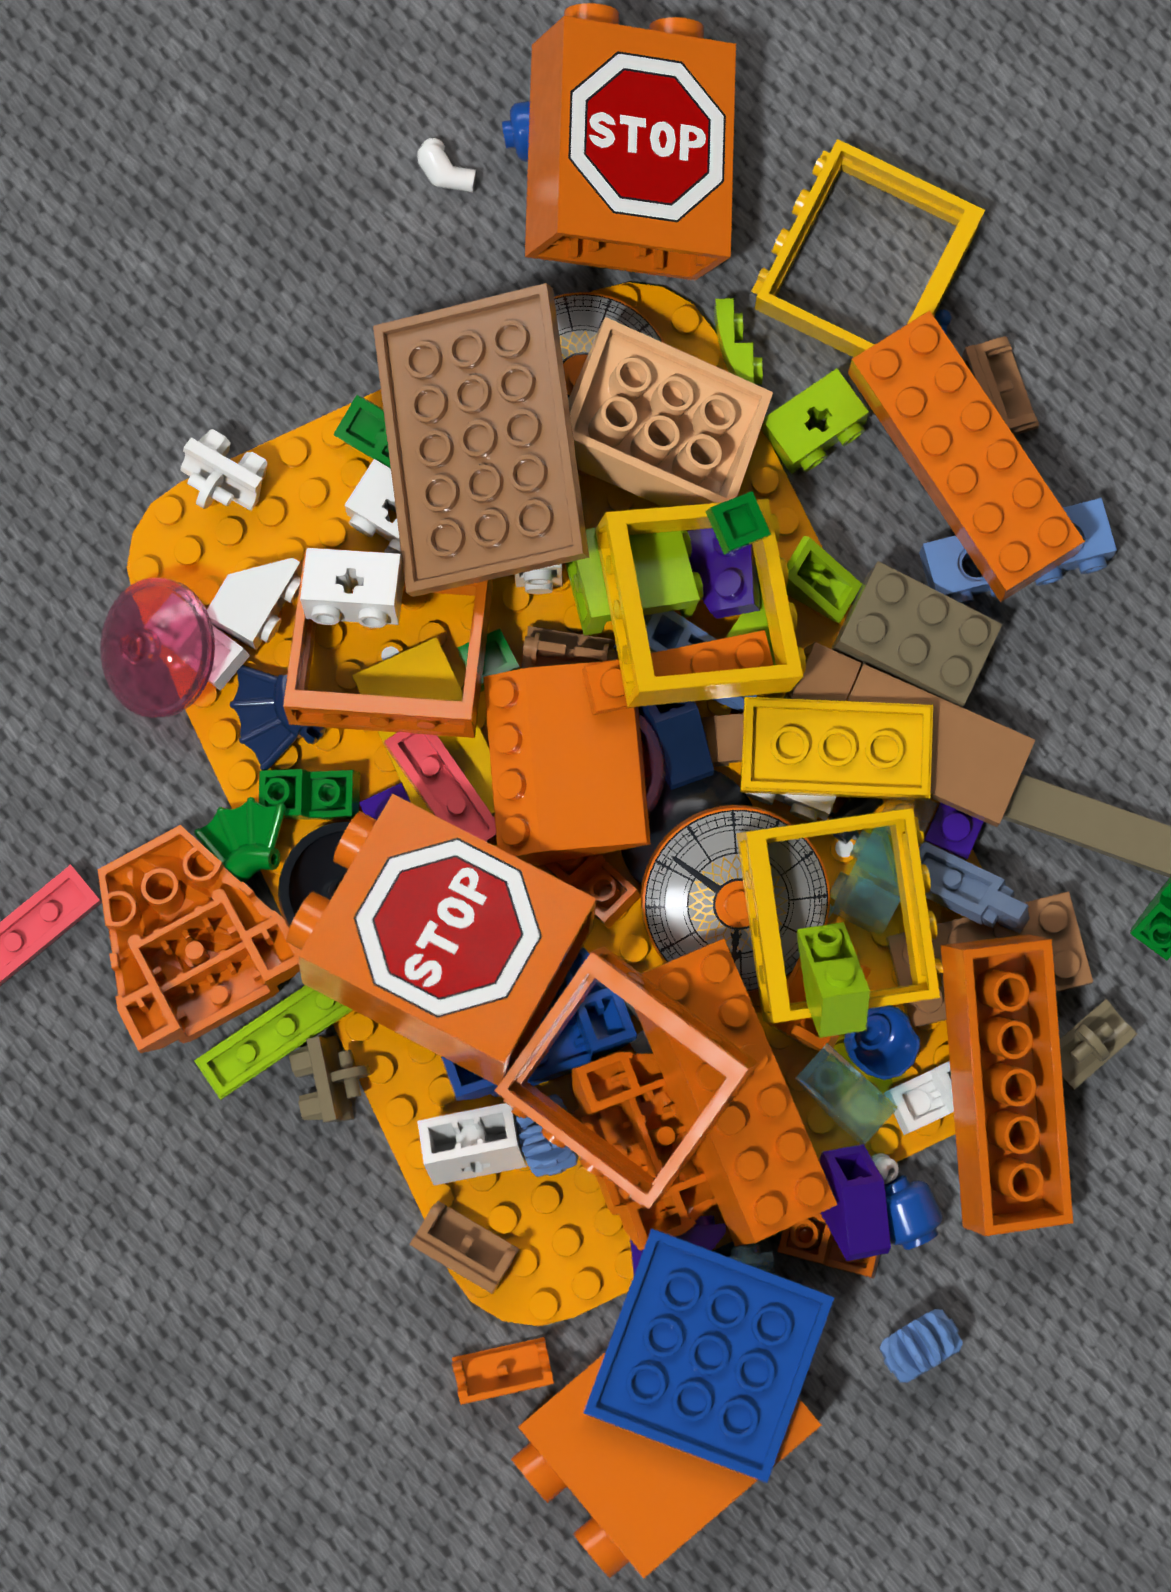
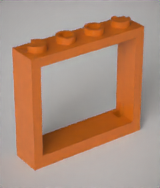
M305 552L283 704L289 725L475 738L493 590L492 579L433 592L475 596L462 701L309 691L308 685L317 623L312 619L305 618L300 601L306 559ZM404 579L403 591H406L405 579Z
M603 946L589 954L495 1092L505 1099L504 1102L513 1108L511 1111L513 1114L524 1119L529 1117L543 1128L541 1133L548 1141L561 1148L567 1146L581 1157L579 1161L586 1170L598 1177L605 1175L620 1186L618 1191L626 1200L631 1198L639 1205H644L649 1209L663 1198L759 1062ZM597 981H600L727 1077L656 1178L652 1177L528 1082V1079Z

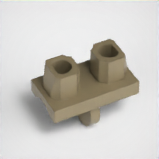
M1107 999L1059 1039L1062 1079L1072 1091L1138 1035L1117 1013Z
M317 1036L306 1039L307 1046L289 1054L292 1072L295 1077L314 1075L317 1092L299 1096L298 1103L302 1119L323 1120V1123L344 1122L355 1119L351 1098L361 1096L358 1079L371 1075L369 1065L355 1067L352 1050L341 1052L338 1036L325 1038Z

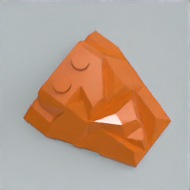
M181 825L97 869L105 926L109 929L112 953L109 954L111 968L115 971L118 996H115L117 1011L140 1053L162 1049L177 1040L181 1043H187L197 1039L274 997L279 992L278 985L293 978L300 971L298 955L301 950L286 942L289 927L284 918L262 902L249 886L243 881L240 882L224 867L217 857Z
M617 1052L572 1069L573 1092L578 1103L577 1108L574 1110V1117L652 1177L656 1178L685 1138L687 1132L654 1054ZM696 1153L692 1155L663 1198L649 1209L644 1205H639L631 1198L627 1200L623 1198L618 1191L620 1186L605 1175L603 1177L596 1176L609 1211L612 1215L619 1214L625 1232L639 1251L644 1250L651 1229L673 1237L679 1236L696 1224L695 1220L712 1205H717Z

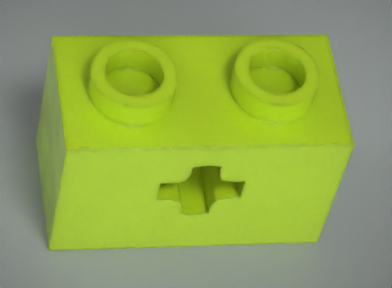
M836 368L767 415L763 420L761 430L791 474L801 467L805 472H808L828 457L825 452L827 449L838 442L842 446H846L865 432L862 425L866 423L869 411ZM810 418L815 422H820L824 419L826 421L824 431L821 432L817 427L809 431Z

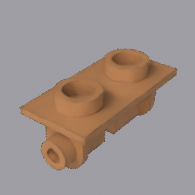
M528 626L521 668L617 660L618 653L613 648L616 642L614 639L584 636L582 634Z

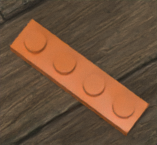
M765 630L651 653L655 677L774 666ZM619 659L583 668V677L593 716L633 708L627 707Z

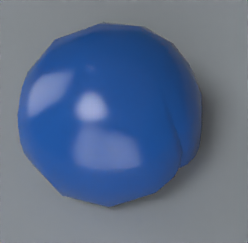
M889 1005L868 1009L866 1031L845 1034L844 1045L851 1061L860 1070L868 1075L886 1080L901 1076L914 1064L920 1049V1037L914 1031L909 1016L900 1008Z

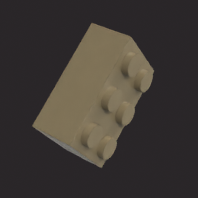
M877 561L867 574L831 649L860 662L859 671L863 664L963 707L1003 624Z

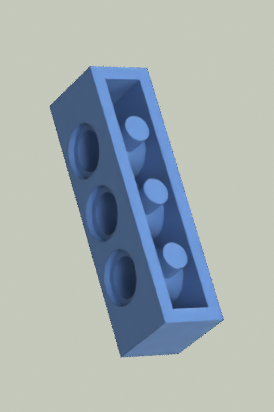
M1102 498L1063 507L1085 542L1078 554L1035 580L1037 586L1061 580L1063 578L1062 572L1079 568L1081 574H1088L1107 567L1106 561L1112 559L1117 549ZM956 535L922 545L919 555L929 587L964 605L972 603L974 601L973 595L990 591L991 596L996 597L983 576L971 577L963 570L962 562L969 559L970 556Z

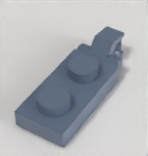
M923 842L919 848L921 864H926L931 881L930 891L925 893L927 899L981 925L984 924L993 928L997 922L1005 928L1018 933L1022 932L1030 919L1028 913L1029 906L1013 898L1015 895L1014 891L1005 885V879L934 845Z

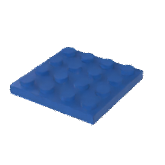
M651 1229L583 1413L767 1483L834 1297Z

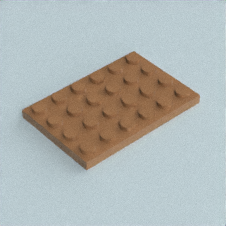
M544 283L374 325L373 330L406 593L415 597L589 558L553 288Z

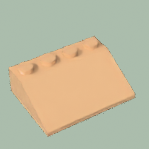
M605 317L568 399L577 469L662 507L721 503L737 497L773 392Z

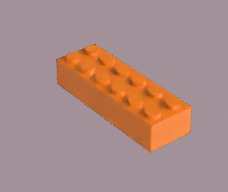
M930 310L851 359L848 375L1000 603L1079 553L1085 540Z
M1026 934L941 945L963 1228L983 1236H991L1073 1223L1052 939Z
M725 939L710 943L640 973L759 1062L695 1151L734 1245L740 1246L757 1243L836 1206L837 1202ZM635 1009L688 1133L727 1077Z

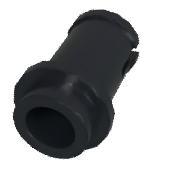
M850 797L837 813L831 812L828 819L871 814L884 802L880 798ZM858 830L832 834L844 844H847L851 839L857 840L860 837Z

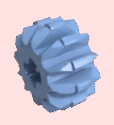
M558 1095L547 1096L567 1111V1107ZM515 1115V1124L518 1131L517 1137L520 1140L526 1163L533 1174L537 1177L544 1175L552 1176L563 1173L566 1169L577 1164L578 1154L567 1146L561 1148L548 1141L541 1133L543 1128L529 1117L524 1119Z
M934 1309L884 1339L880 1346V1351L889 1371L894 1373L899 1382H910L959 1352L963 1342L953 1320L949 1319L942 1309Z

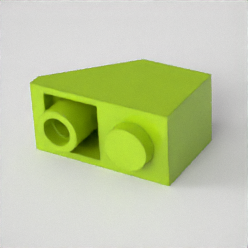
M844 922L797 929L806 1002L819 1038L866 1031L870 989Z

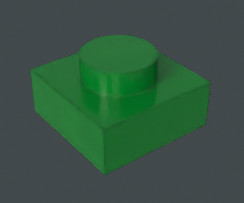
M753 491L715 505L705 511L724 555L766 539L771 535Z
M500 628L487 634L480 692L484 691V676L520 669ZM469 642L458 647L459 655L465 667L467 665Z

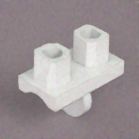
M213 429L209 430L199 441L191 437L183 449L185 457L180 471L190 476L187 484L200 491L197 496L196 505L207 509L214 500L225 506L234 501L252 511L259 501L262 480L268 463L266 459L254 452H246L238 464L225 457L230 450L231 442L226 436Z

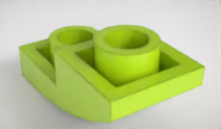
M734 298L715 299V329L728 372L756 385H762V357H754L753 343H735V341L743 340V313H734Z

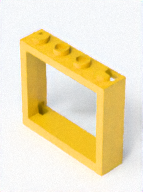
M837 139L830 153L823 150L820 158L818 157L812 174L817 176V179L811 191L803 188L792 210V214L796 215L797 218L790 231L783 228L779 233L771 251L777 257L770 270L764 267L761 269L751 292L757 295L755 310L841 352L856 357L875 344L776 297L840 171L848 173L957 226L908 324L929 310L933 316L935 315L982 222L985 210Z
M757 499V503L771 535L766 539L753 543L752 546L776 665L655 677L629 535L712 528L705 511L720 503L612 511L604 514L595 528L627 707L790 692L803 678L806 670V658L803 649L797 646L794 631L797 627V612L795 605L788 601L786 591L788 566L785 559L780 558L777 542L779 540L780 527L777 516L771 514L769 499Z
M913 808L736 833L763 1022L778 1023L812 1017L806 1001L789 1002L767 843L890 826L912 985L870 991L868 1009L940 998L939 987L942 986L940 973H943V967L940 959L934 957L932 940L937 938V923L934 913L928 911L925 893L930 891L931 881L926 864H921L919 845H922L924 842V832L919 829L918 817H914Z

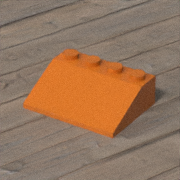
M608 661L528 667L483 677L497 848L532 866L651 844L638 707L593 716L582 670L585 666Z

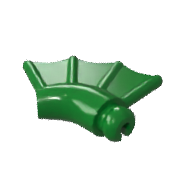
M249 797L247 802L238 808L226 809L219 807L212 821L208 825L196 829L194 835L204 847L223 863L229 872L240 882L243 881L247 884L258 870H275L279 866L280 852L275 846L286 806L284 803H279L276 806L268 807L256 802L253 797Z

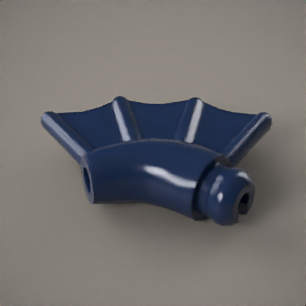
M245 665L238 669V690L234 700L230 702V707L235 709L240 719L241 731L239 742L253 750L262 771L268 770L297 738L303 737L308 744H315L323 737L326 727L289 725L283 707L287 675L275 676Z

